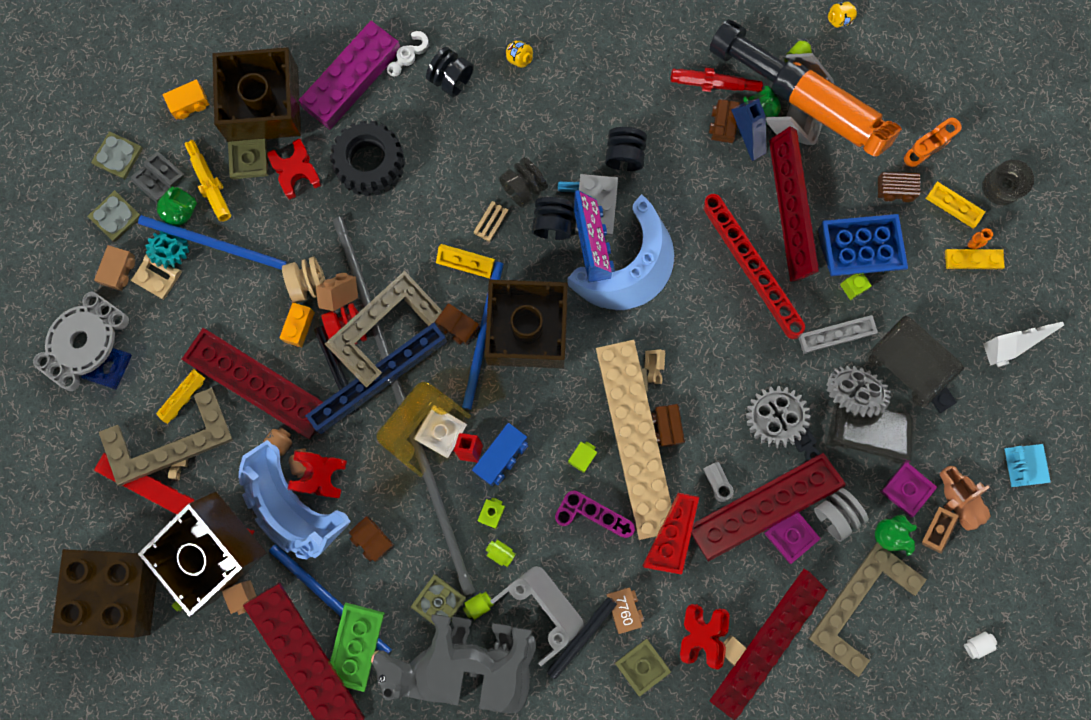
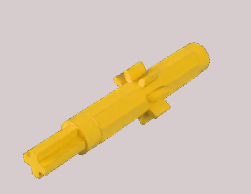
M194 140L185 142V147L191 157L190 161L201 183L198 186L200 193L204 198H208L220 222L227 221L231 218V214L220 192L223 189L221 181H219L218 177H213L204 156L200 154Z

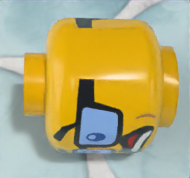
M850 2L834 4L828 13V20L836 28L849 26L854 22L857 10Z
M516 40L508 45L506 57L511 64L524 68L532 62L533 50L528 44Z

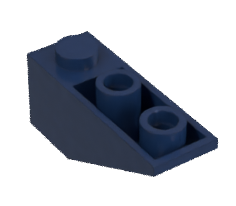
M759 98L744 102L731 109L751 160L754 161L766 154V116Z

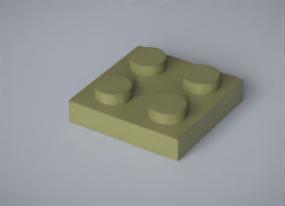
M266 139L228 142L229 175L231 179L269 176Z
M647 638L614 662L639 697L671 673Z

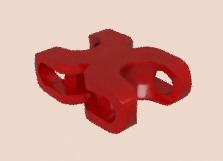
M300 138L293 141L295 151L290 158H280L275 150L267 152L272 167L279 174V183L289 200L296 197L293 186L301 178L308 179L314 188L322 185L316 170L309 163V154Z
M295 451L294 461L302 463L306 470L300 480H290L287 489L301 493H314L318 496L340 498L341 489L332 485L331 475L336 469L345 470L347 461L333 457H321L319 454Z
M690 604L687 607L684 626L690 632V635L684 637L681 642L680 658L682 662L687 664L694 663L697 660L699 651L703 648L706 652L707 665L710 668L718 670L723 666L726 647L719 638L725 636L729 629L730 617L726 609H716L712 614L710 622L706 624L703 618L702 607L697 604Z

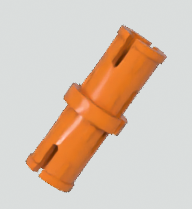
M985 228L981 232L975 233L972 239L969 240L968 247L970 249H978L985 246L993 237L992 230Z

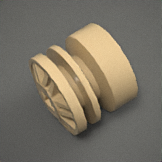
M315 256L309 258L310 267L306 259L302 260V269H299L296 262L282 266L285 285L293 303L307 300V291L310 292L313 298H316V286L322 284L325 280L323 270Z

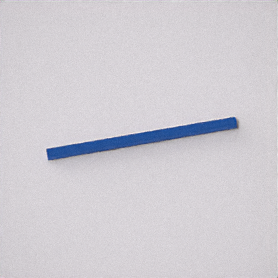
M143 215L138 220L140 225L282 270L283 265L287 264L286 261Z
M494 262L491 279H501L503 263ZM488 294L462 405L463 409L467 408L468 410L472 409L485 351Z
M276 544L273 545L269 552L341 617L344 606ZM380 638L378 639L376 650H384L389 654L392 649Z

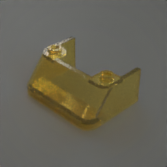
M420 382L379 429L376 438L380 445L418 476L422 477L424 474L409 463L414 455V447L406 439L431 409L440 415L449 413L452 408L465 418L469 419L471 415L430 383Z

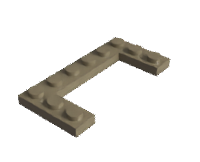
M406 271L401 273L325 343L365 387H368L382 373L355 345L365 333L402 299L407 302L428 326L434 323L442 312Z
M213 388L194 394L206 427L205 430L131 459L119 425L99 432L116 484L119 487L233 441Z
M878 543L871 549L808 638L857 677L861 675L870 660L841 639L838 634L877 578L883 572L914 596L917 595L927 580Z

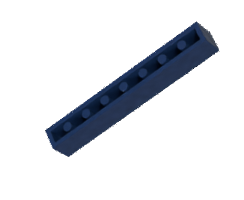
M432 323L378 362L375 366L382 373L368 387H365L356 378L305 416L320 434L324 433L446 344L445 336L436 324Z

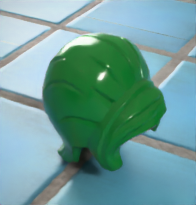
M768 85L759 93L748 98L744 97V102L759 98L766 117H779L781 112L780 101Z
M171 187L159 199L156 209L158 216L163 222L174 226H181L189 221L197 202L194 197L182 189Z
M904 514L897 515L891 519H883L876 526L875 539L884 549L889 551L905 550L907 556H910L915 550V541L909 534L916 530L917 525H912Z

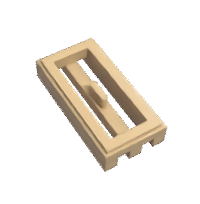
M492 201L474 230V234L491 242L509 210L502 208L501 205H497ZM493 208H496L487 225L485 226L484 230L482 231V233H480L479 231L481 230L485 221L489 217ZM501 211V216L499 217L498 221L496 222L495 226L493 227L492 231L487 237L486 233L488 232L498 213Z

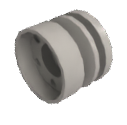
M844 488L838 490L837 495L833 494L830 496L832 504L825 500L814 508L820 522L826 518L831 521L832 524L826 529L840 542L852 534L851 527L859 529L861 524L867 523L869 519L859 501Z

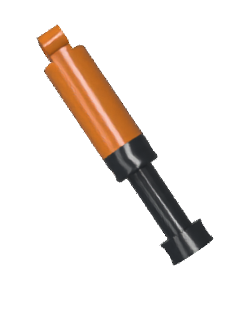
M726 20L715 33L709 48L711 53L724 61H728L733 57L773 83L772 91L856 146L861 147L864 145L863 149L868 154L876 157L892 146L902 130L897 123L883 121L881 113L795 59H790L785 63L745 38L746 29L733 20Z

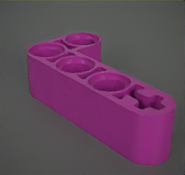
M570 491L566 494L555 515V520L560 526H568L576 513L622 538L632 536L635 531L634 524L630 520L577 491ZM570 495H576L579 498L577 505L569 504L568 497ZM592 504L595 506L596 513L594 515L586 513L585 507ZM561 512L569 514L570 519L568 522L562 523L559 521L558 516ZM605 514H610L613 517L611 525H606L603 522L602 518ZM617 518L621 520L618 524L622 526L629 525L630 533L626 532L623 534L622 529L618 526L616 530L612 528L617 523Z

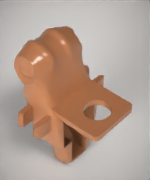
M955 466L944 468L940 472V477L944 483V494L948 501L944 508L950 512L954 510V513L959 515L960 524L968 531L975 530L981 524H985L991 516L988 507L983 503L981 495L990 488L989 485L986 487L982 483L975 485L969 477L959 473Z

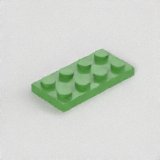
M350 603L344 604L330 663L347 688L365 692L372 667L371 657L376 651L385 613Z

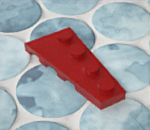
M678 492L642 565L644 568L682 575L699 501L698 496Z

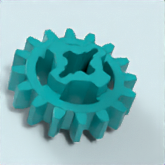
M160 231L159 235L153 233L154 239L148 238L149 244L145 245L147 249L146 254L151 263H156L157 267L163 264L165 269H167L168 265L174 268L176 262L180 265L182 264L181 258L187 259L185 254L189 253L187 240Z

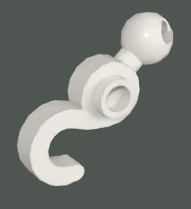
M415 31L411 33L413 40L422 41L420 46L410 45L398 49V60L391 62L387 67V72L391 76L400 75L402 66L413 64L415 54L419 55L427 51L429 42L423 32Z

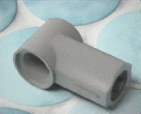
M713 463L703 468L716 500L719 502L729 500L734 490L731 484H729L720 463ZM719 488H726L728 496L722 497L719 494Z

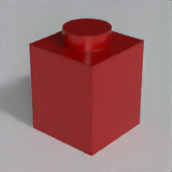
M459 433L454 452L462 461L478 463L483 444L477 435Z

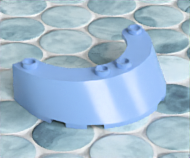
M642 194L634 202L632 209L640 222L643 233L642 247L635 260L625 268L612 272L611 279L588 283L585 267L575 269L568 277V286L593 305L613 310H627L644 305L662 291L670 278L674 264L673 243L654 207Z
M268 440L243 455L239 468V484L243 485L245 493L242 495L248 509L252 508L257 518H255V521L276 545L287 553L292 551L296 554V557L301 559L316 558L351 522L345 513L338 510L327 515L314 512L305 506L292 490H288V484L281 469L279 449Z

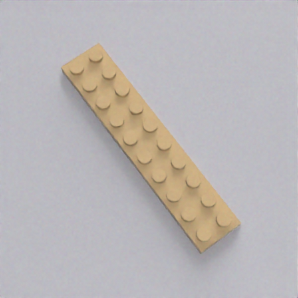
M630 340L596 348V353L638 538L642 540L658 535L672 504L635 341Z

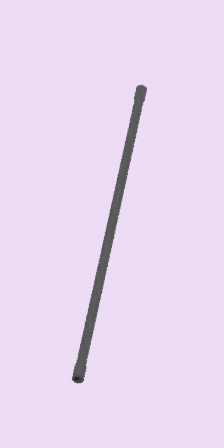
M337 217L333 219V224L343 246L352 275L356 277L357 289L365 307L372 300L351 244L344 218ZM378 321L371 329L383 360L390 354ZM398 378L391 383L454 562L459 583L464 596L474 593L475 589L465 567L423 445L413 439L417 433V428Z

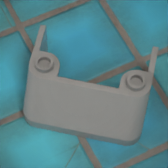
M813 53L786 55L785 58L788 61L795 59L834 84L833 78ZM790 104L786 117H766V123L777 135L791 126L797 130L799 143L805 145L816 144L823 125L792 104Z
M532 567L491 600L492 604L495 603L508 591L517 600L526 599L532 594L554 622L556 627L548 635V642L553 649L538 661L540 666L563 649L576 637L584 626L580 615L541 567Z

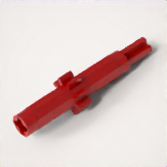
M705 68L703 72L672 69L670 81L674 83L701 86L702 91L711 92L713 88L760 92L763 87L762 81L716 74L712 68Z

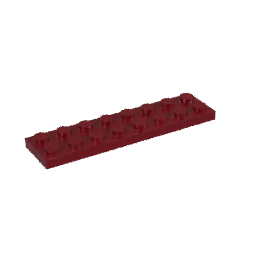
M791 126L770 139L769 145L790 282L813 275L819 272L799 138L797 130Z
M202 328L181 360L311 440L316 430L305 415L323 402L205 328Z
M822 453L693 523L691 535L709 562L844 488L846 483L825 454Z
M806 569L801 571L709 700L733 720H736L743 712L749 700L753 698L759 686L765 681L771 669L777 664L778 659L789 647L795 635L801 630L805 621L813 613V610L827 592V589Z
M280 582L243 604L244 609L315 720L365 719Z

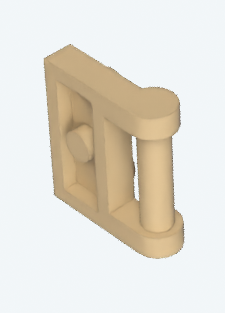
M146 254L131 281L164 300L182 271L169 265L165 269L163 264L157 267L170 275L167 280L148 269L151 264L155 267L157 266L156 263H151Z

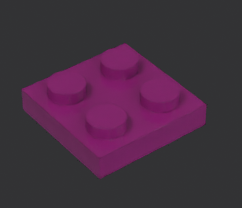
M904 462L880 492L907 515L914 517L936 490L937 486L909 463Z
M799 512L764 532L766 537L789 564H792L821 539Z

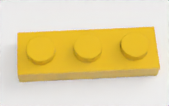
M938 181L925 198L973 229L985 214L984 210Z
M440 244L436 263L490 279L495 259Z
M945 250L946 269L1005 268L1003 250Z
M193 369L158 410L157 416L168 424L177 416L181 407L189 402L191 395L203 385L205 378Z

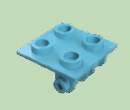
M1043 444L1004 448L1011 487L1051 483Z

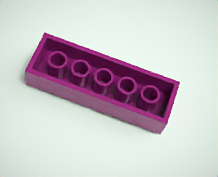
M370 21L298 100L302 108L331 130L395 59L400 48L399 41L373 21Z

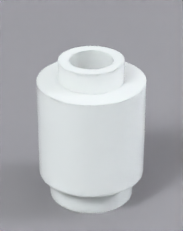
M983 632L967 640L964 647L972 659H980L996 650L997 641L991 633Z

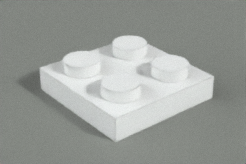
M433 405L413 439L448 458L456 445L458 434L463 433L467 424Z

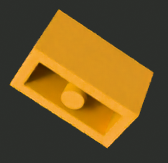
M197 79L162 94L171 114L176 120L185 119L190 113L203 111L206 109V106L210 105Z
M292 302L280 339L285 343L302 348L315 312L310 307Z

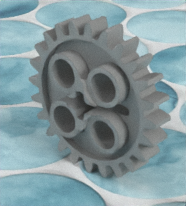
M848 366L845 369L839 367L838 370L835 369L830 374L826 384L828 386L827 391L830 392L829 397L835 398L834 403H840L839 408L846 407V412L852 410L854 415L860 413L862 417L866 413L869 417H872L873 414L878 416L880 412L883 413L891 399V396H889L890 391L886 390L888 385L882 384L884 380L876 379L877 374L870 375V370L864 372L862 367L860 370H857L855 366L852 369Z
M780 386L777 387V391L770 387L768 393L764 389L762 390V396L756 393L757 401L754 399L750 400L753 406L747 407V410L750 412L746 413V418L750 419L747 421V426H752L750 433L756 432L754 435L755 439L761 437V444L768 441V447L775 443L776 448H778L779 444L783 443V446L786 448L788 441L794 445V438L800 441V434L806 435L805 428H809L810 424L807 422L811 417L807 415L810 412V408H804L807 402H800L802 395L795 397V390L788 393V387L784 391H781ZM779 402H785L787 406L779 407L777 404ZM769 403H772V404H773L774 409H775V411H776V414H777L779 417H781V422H780V420H779L778 417H775V411H774L773 408L769 405ZM767 410L770 414L762 416L760 411ZM788 418H794L797 420V422L791 424L788 423L786 420ZM782 424L787 429V431H784V429L782 428ZM776 426L779 428V431L771 432L769 428Z

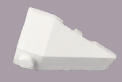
M1059 322L1037 328V330L1036 328H1031L1023 332L1017 331L997 336L984 343L990 365L997 364L998 367L1010 364L1009 360L1016 358L1064 326V323Z

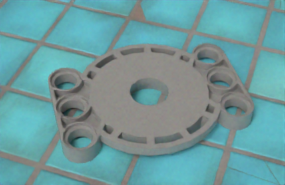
M95 292L86 293L82 299L83 306H77L65 311L53 322L46 336L45 352L38 353L33 359V365L39 371L67 391H74L79 387V375L95 370L107 359L114 345L115 330H122L129 323V318L126 314ZM96 297V302L93 305H89L90 299ZM109 306V312L102 315V310ZM122 316L121 323L115 325L116 318ZM85 332L87 334L86 344L81 348H74L73 342L76 336ZM47 357V363L44 366H40L41 360ZM60 367V373L57 376H53L54 369ZM73 377V383L70 386H66L67 379Z

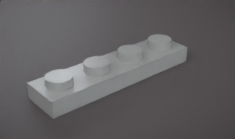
M870 315L803 333L799 337L803 354L876 335L878 331L873 316Z

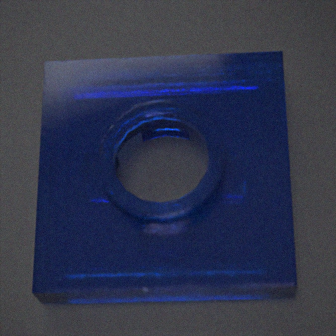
M112 348L107 359L98 368L83 374L81 378L117 390L132 355L128 352ZM109 361L114 362L109 370L111 372L105 374L103 371L104 364Z

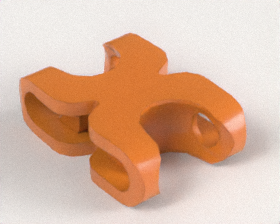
M948 118L930 133L917 140L904 156L906 165L916 167L945 147L960 132L962 128L961 123L956 118ZM948 124L955 127V130L951 133L945 129ZM915 153L919 160L912 161L910 155Z

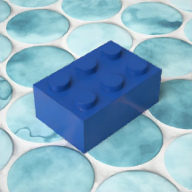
M508 423L472 471L493 487L495 484L498 486L505 478L503 475L505 470H511L517 462L515 457L518 453L522 455L528 448L527 436Z

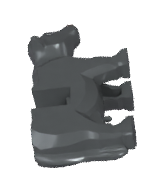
M432 614L431 620L436 627L432 644L427 650H424L415 657L411 663L393 658L384 650H378L372 654L371 663L375 667L382 696L388 701L401 697H410L458 706L464 672H468L467 676L480 678V674L484 675L479 709L500 713H518L523 709L527 701L530 684L529 664L536 649V641L534 636H530L532 630L512 627V642L510 636L511 625L492 623V630L496 635L497 642H495L494 648L487 650L478 645L466 643L472 619ZM451 618H452V623H453V626H454L453 631H452V627H451V625H450V623H451Z

